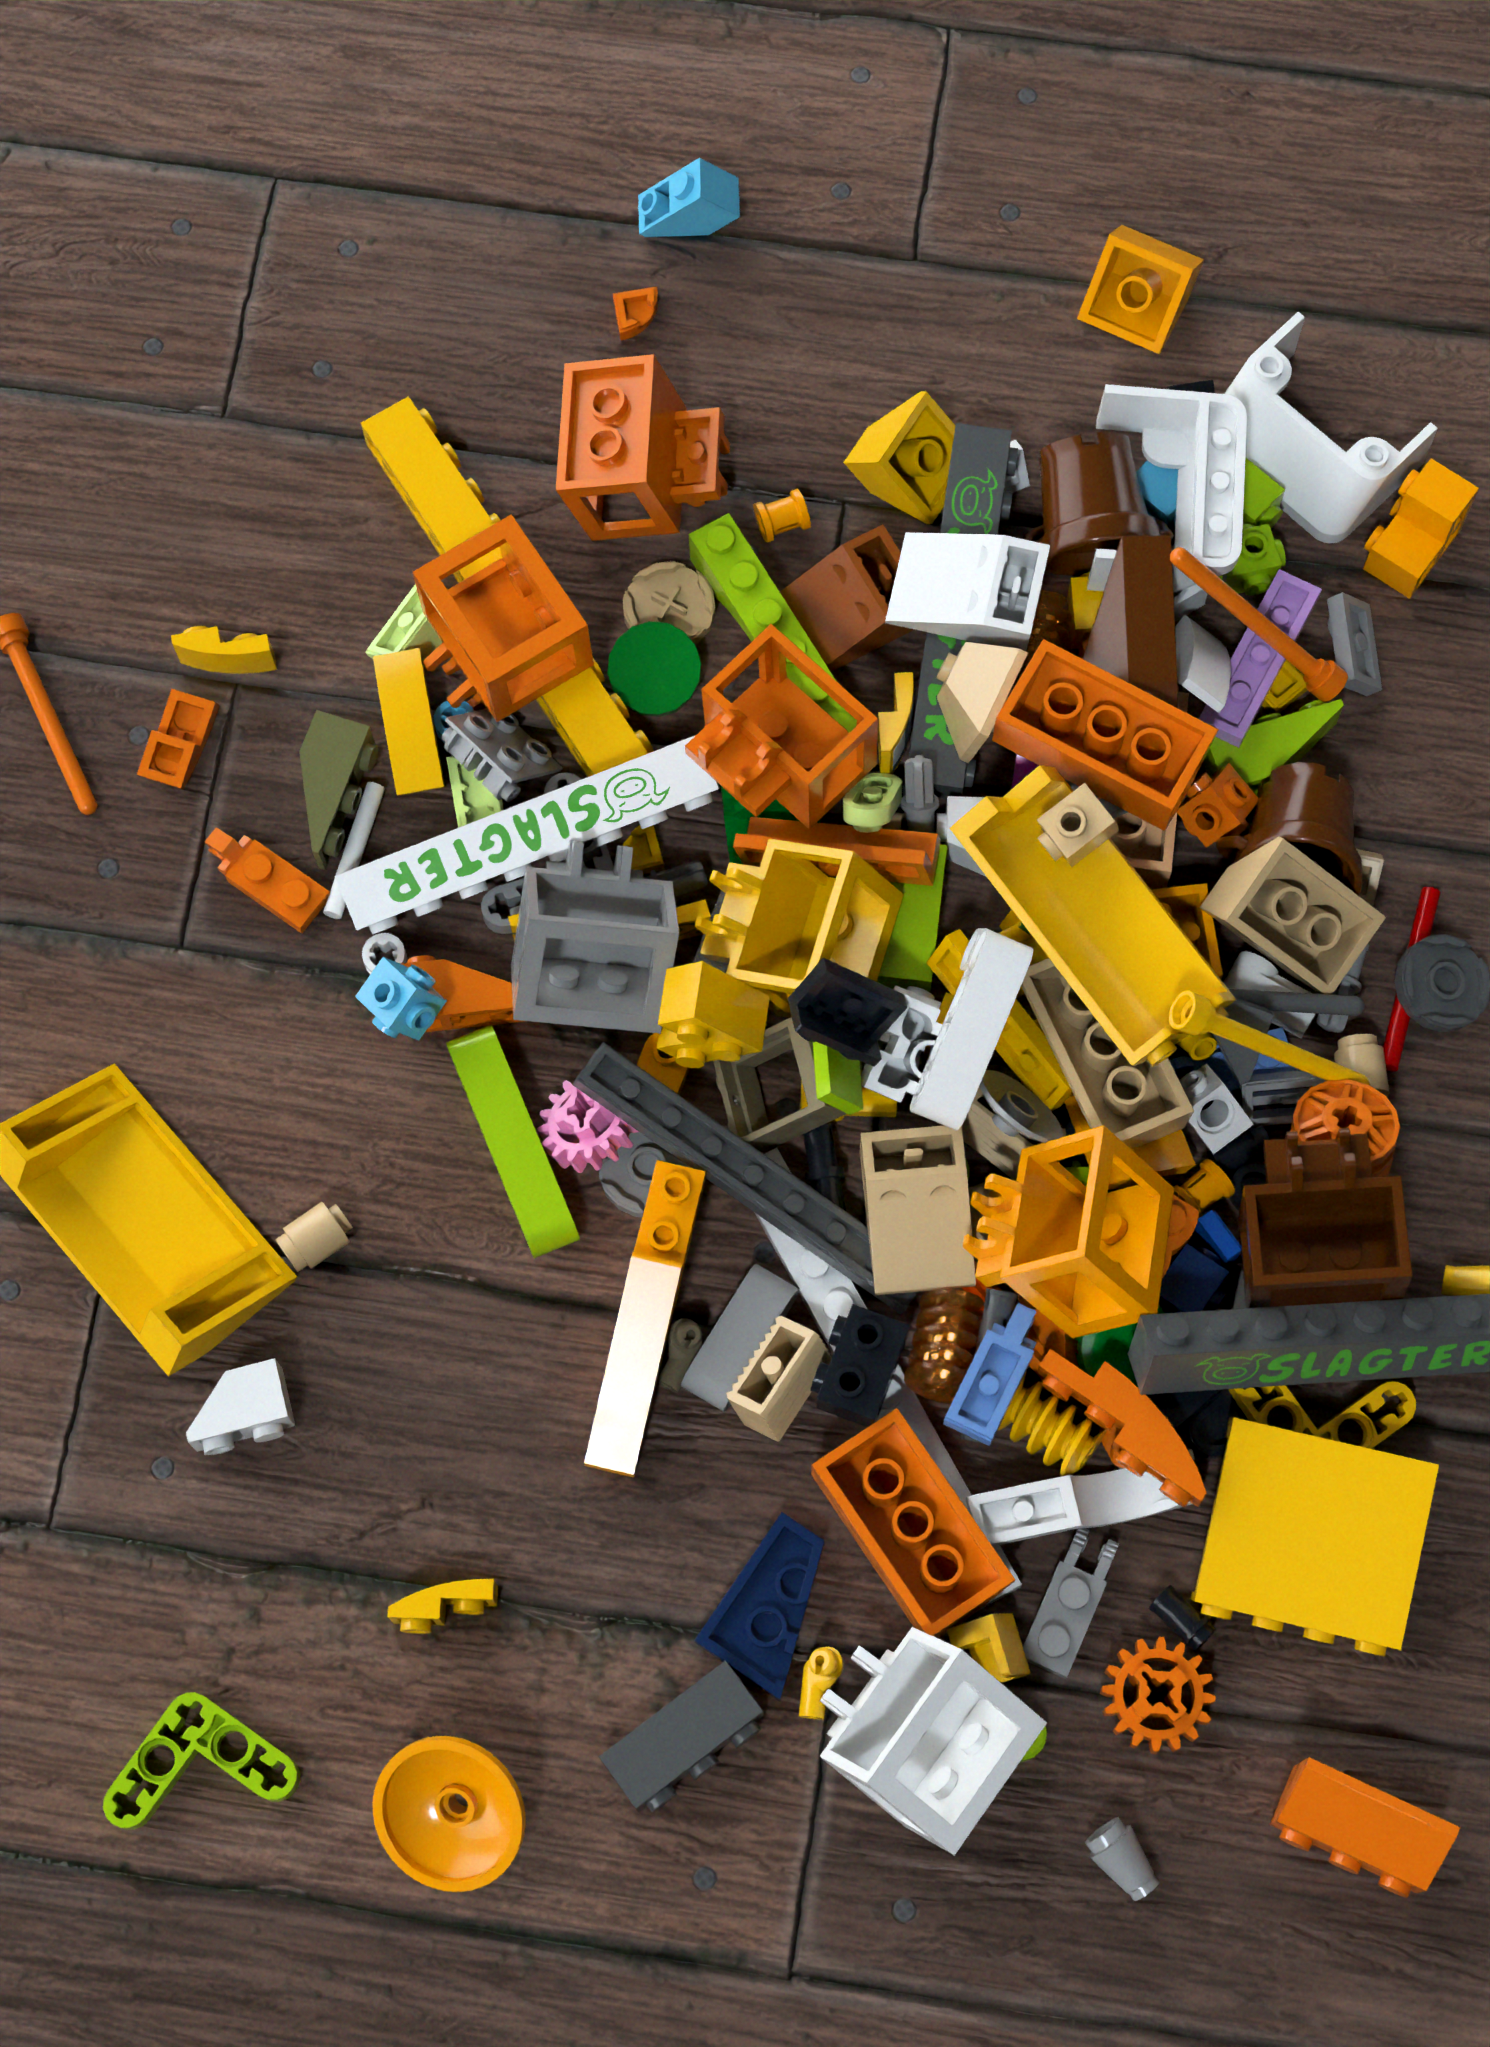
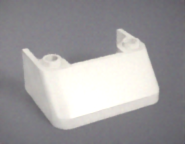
M1297 312L1248 358L1225 394L1240 400L1247 412L1246 458L1285 489L1280 509L1317 540L1324 543H1337L1348 537L1394 493L1413 469L1418 470L1424 464L1438 428L1430 422L1400 452L1387 441L1377 437L1363 438L1356 442L1347 452L1340 448L1278 395L1287 387L1290 381L1292 368L1289 359L1295 353L1305 319L1300 312Z
M1105 384L1096 420V429L1141 432L1142 452L1145 458L1157 467L1178 469L1174 549L1177 547L1185 548L1217 576L1230 572L1236 566L1242 550L1247 412L1240 400L1228 394ZM1096 548L1087 581V590L1104 591L1117 550ZM1172 564L1173 593L1196 585V583Z

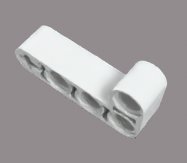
M978 928L973 933L960 965V969L965 972L913 1094L910 1104L911 1112L956 1131L962 1126L1031 963L1034 950L1032 947L987 928Z

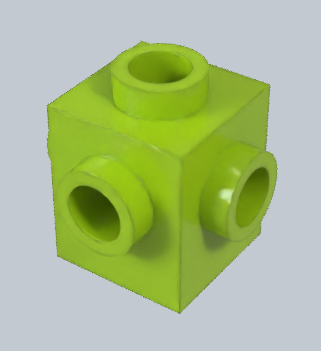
M1269 523L1255 527L1253 524H1243L1242 550L1238 562L1230 572L1219 576L1238 594L1245 592L1246 595H1258L1266 592L1278 570H1281V567H1284L1286 564L1283 544L1280 539L1274 540Z

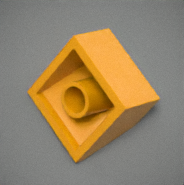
M1121 225L1108 236L1077 319L1160 354L1188 302L1204 259Z

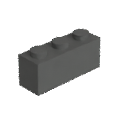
M725 1660L605 1751L599 1758L636 1810L640 1812L648 1806L653 1813L677 1795L673 1786L688 1774L694 1780H697L717 1765L719 1759L715 1754L732 1741L734 1746L738 1748L754 1737L761 1730L757 1721L764 1717V1713Z

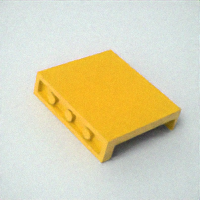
M1229 1417L1225 1437L1228 1439L1195 1592L1192 1591L1190 1598L1194 1602L1202 1603L1200 1613L1231 1620L1233 1611L1253 1615L1251 1625L1278 1632L1283 1631L1284 1623L1304 1627V1638L1328 1644H1334L1335 1635L1356 1640L1355 1650L1379 1656H1385L1387 1647L1401 1650L1439 1465Z

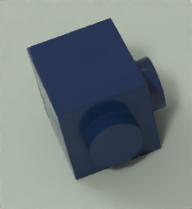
M1186 1243L1162 1279L1158 1305L1164 1313L1214 1311L1228 1293V1290L1221 1285L1229 1271L1221 1267L1223 1264L1222 1260L1212 1251L1202 1246H1198L1195 1249Z

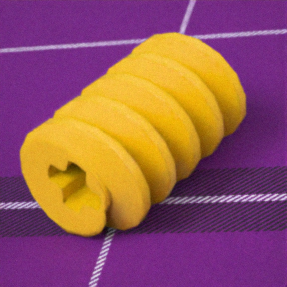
M1025 1373L998 1430H1002L1013 1423L1010 1440L1019 1442L1029 1435L1026 1446L1028 1453L1035 1454L1046 1447L1043 1463L1046 1466H1052L1060 1459H1063L1060 1476L1073 1475L1086 1464L1101 1443L1107 1430L1104 1429L1096 1436H1091L1092 1420L1086 1418L1078 1425L1074 1424L1073 1419L1077 1407L1072 1404L1059 1413L1056 1411L1059 1401L1058 1397L1052 1395L1045 1401L1039 1399L1043 1387L1041 1381H1038L1028 1389L1023 1387L1026 1377Z

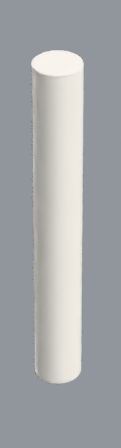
M367 782L336 875L357 868L360 865L385 788L378 783ZM334 878L323 913L328 917L341 919L346 903L337 880Z

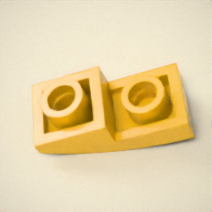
M194 626L186 629L181 634L171 635L172 644L180 663L193 668L234 674L277 670L275 655L267 634L245 633L236 636L232 641L223 642L217 626L210 628Z
M471 1579L436 1585L413 1593L390 1605L387 1617L393 1624H400L401 1632L428 1634L431 1633L432 1625L445 1626L446 1605H453L454 1613L467 1615L484 1614V1606L497 1607L498 1585L494 1579Z

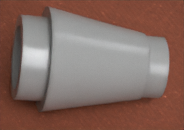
M1119 1817L1108 1821L1086 1839L1085 1844L1091 1850L1089 1858L1128 1893L1134 1901L1142 1899L1158 1886L1159 1881L1154 1875V1871L1132 1826H1125Z

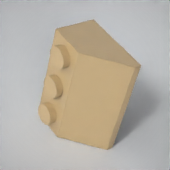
M1282 837L1275 838L1227 867L1200 906L1203 911L1300 983L1321 994L1328 995L1333 994L1386 918Z

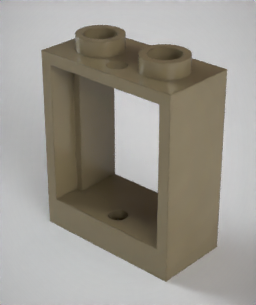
M792 1017L765 1030L762 1052L742 1055L738 1061H713L716 1071V1083L721 1092L728 1119V1130L758 1151H768L846 1114L817 1099L813 1042L805 1040L795 1031ZM793 1049L808 1106L769 1124L755 1067Z

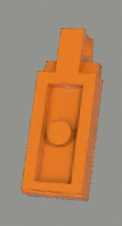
M216 827L204 841L209 847L208 851L222 861L217 868L225 875L228 883L298 932L303 933L326 905L330 894L329 890L257 840H252L244 835L237 842L234 838Z

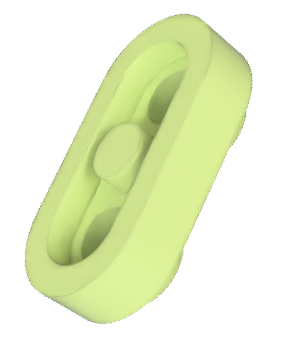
M888 773L867 774L843 798V820L853 825V828L859 832L870 833L879 831L882 825L891 821L901 803L902 780L898 776Z

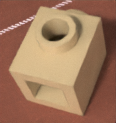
M1083 783L1037 819L1044 831L1037 839L1055 862L1064 856L1071 867L1119 831L1116 821L1086 783Z

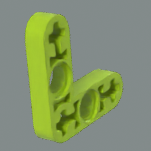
M187 1692L179 1695L169 1705L110 1786L103 1800V1810L110 1823L122 1829L135 1830L144 1826L152 1818L198 1752L258 1796L271 1802H281L289 1799L297 1791L300 1784V1771L298 1765L289 1756L213 1701L199 1693ZM200 1703L203 1706L200 1716L205 1721L200 1728L191 1725L184 1732L181 1738L191 1742L184 1751L178 1742L163 1736L168 1727L172 1732L178 1734L186 1721L180 1715L182 1710L186 1706L195 1709ZM240 1732L247 1739L248 1750L241 1760L227 1762L220 1753L221 1741L227 1734ZM168 1746L174 1753L175 1764L167 1774L155 1776L148 1769L147 1758L154 1748ZM260 1747L267 1750L259 1758L262 1762L274 1769H277L282 1763L286 1766L283 1776L288 1782L283 1788L274 1785L267 1791L264 1787L267 1785L268 1779L254 1768L251 1769L248 1778L242 1774L244 1770L255 1762ZM137 1771L144 1780L159 1787L154 1794L144 1788L136 1799V1804L141 1808L140 1812L136 1816L127 1813L121 1819L119 1814L122 1806L117 1800L122 1794L131 1797L141 1784L131 1780Z

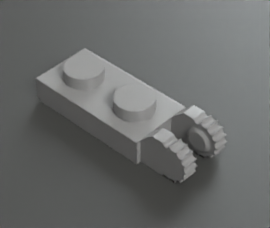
M1086 1528L1077 1529L1064 1561H1059L1023 1645L1027 1662L1064 1679L1068 1677L1107 1584L1104 1579L1119 1546V1543L1108 1539L1098 1555V1564L1093 1575L1075 1568L1076 1561L1080 1553H1083L1089 1540L1088 1533L1090 1530Z

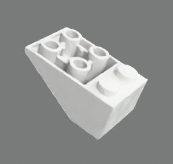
M906 532L885 623L974 643L1019 648L1026 652L1050 545L1006 535Z

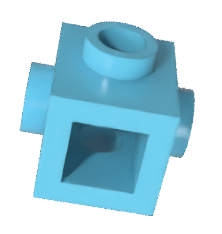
M382 957L355 996L375 1015L372 1023L379 1030L393 1038L403 1034L418 1041L433 1024L437 1014L447 1001L432 987L436 981L427 972L415 965L407 967L385 957Z

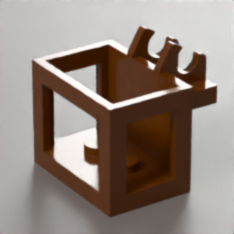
M1339 1128L1336 1139L1298 1142L1297 1131L1286 1132L1285 1139L1264 1140L1263 1151L1267 1184L1244 1185L1238 1215L1246 1308L1403 1299L1412 1278L1402 1179L1401 1175L1372 1177L1368 1134L1350 1135V1128Z

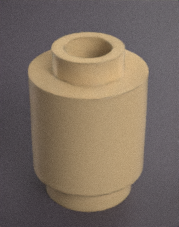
M1354 1034L1339 1039L1337 1041L1338 1050L1334 1053L1335 1063L1364 1074L1369 1079V1085L1387 1097L1390 1092L1384 1049L1378 1045L1377 1036L1373 1034Z
M320 1202L283 1228L285 1233L275 1239V1241L296 1271L299 1272L306 1266H309L310 1269L314 1268L350 1243L345 1233L351 1230L352 1226L337 1204L328 1209L323 1202Z

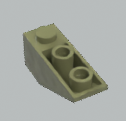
M316 710L299 753L312 853L318 868L326 870L331 856L337 857L341 851L345 838V830L342 829L347 815H353L359 806L362 795V788L359 785L364 773H370L373 770L379 748L375 744L370 726Z

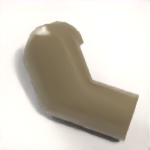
M688 1318L679 1319L670 1327L668 1332L669 1359L657 1378V1382L675 1393L680 1391L681 1382L702 1347V1331L700 1326L693 1320Z

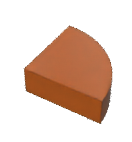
M657 286L613 293L620 341L640 334L653 321L658 308Z

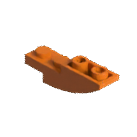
M1050 1349L1039 1364L1038 1374L1045 1378L1041 1383L1042 1386L1063 1401H1067L1072 1396L1088 1408L1084 1414L1100 1427L1110 1431L1114 1425L1121 1430L1113 1441L1112 1449L1119 1453L1116 1461L1138 1477H1142L1146 1471L1163 1483L1159 1490L1180 1506L1186 1507L1188 1502H1191L1199 1507L1207 1491L1198 1468L1178 1433L1150 1398L1146 1395H1141L1139 1388L1106 1361L1093 1378Z

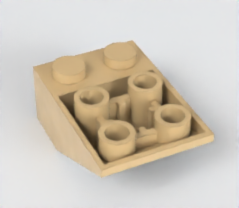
M943 1125L861 1133L859 1154L875 1295L976 1286L974 1256L963 1248L964 1236L967 1234L972 1236L962 1126L957 1131Z

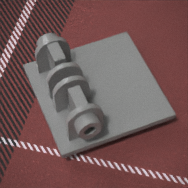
M483 709L450 716L445 719V722L450 725L441 737L445 742V750L462 765L464 764V768L467 771L476 769L474 777L478 781L484 779L482 784L498 800L503 798L505 801L511 802L515 799L521 790L517 785L520 781L560 772L563 769L551 757L552 754L549 748L540 741L532 739L519 726V721L513 714L496 722L489 710Z

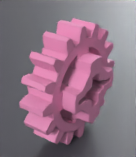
M567 1080L563 1082L565 1092L561 1096L550 1094L548 1097L554 1104L552 1109L540 1111L539 1115L546 1123L537 1128L538 1134L544 1140L541 1143L543 1148L563 1169L572 1165L577 1173H582L587 1163H590L596 1171L601 1170L602 1159L609 1157L614 1162L618 1161L619 1155L617 1150L621 1146L632 1148L634 1144L628 1136L630 1133L639 1132Z

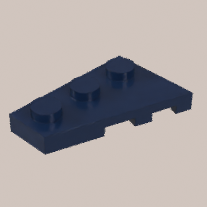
M781 1512L694 1640L697 1645L720 1661L724 1662L726 1660L733 1670L779 1702L781 1701L824 1547L823 1539L783 1512Z

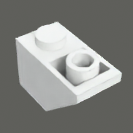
M273 1358L224 1372L186 1432L188 1443L197 1452L204 1450L205 1455L225 1453L235 1448L234 1442L252 1437L255 1442L274 1440L284 1435L283 1429L295 1426L283 1369L277 1360Z

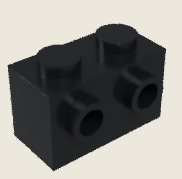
M852 1304L847 1318L838 1315L828 1344L836 1346L829 1365L820 1362L810 1391L818 1393L816 1408L865 1427L875 1423L908 1339L910 1325Z

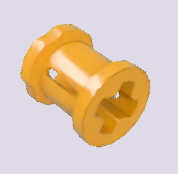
M799 489L790 491L789 497L765 505L762 502L753 504L759 530L764 541L767 543L774 541V536L798 527L803 531L811 528L809 512Z
M1210 1159L1202 1161L1199 1165L1201 1170L1181 1186H1173L1175 1196L1199 1210L1198 1219L1203 1216L1202 1213L1220 1198H1230L1235 1193L1234 1186L1229 1177Z

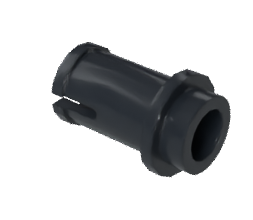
M1262 1125L1256 1128L1251 1126L1245 1133L1236 1137L1215 1154L1209 1148H1207V1153L1210 1160L1215 1162L1225 1173H1228L1258 1159L1262 1163L1265 1162L1264 1140L1271 1139Z
M1171 1585L1148 1608L1151 1612L1158 1615L1182 1639L1185 1648L1189 1646L1195 1652L1216 1631V1628L1210 1624L1212 1617L1209 1615L1203 1617Z

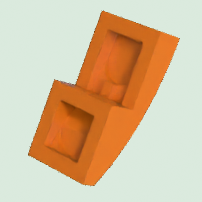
M171 689L158 731L151 730L137 775L183 790L203 752L220 705L214 701Z

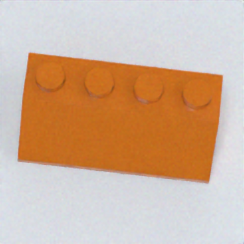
M1043 639L997 715L992 741L1037 765L1055 767L1064 779L1077 786L1086 783L1096 796L1166 831L1189 791L1217 735L1218 729Z
M898 1408L812 1464V1477L914 1628L933 1637L940 1638L947 1633V1629L955 1627L968 1619L1015 1582L1013 1575Z

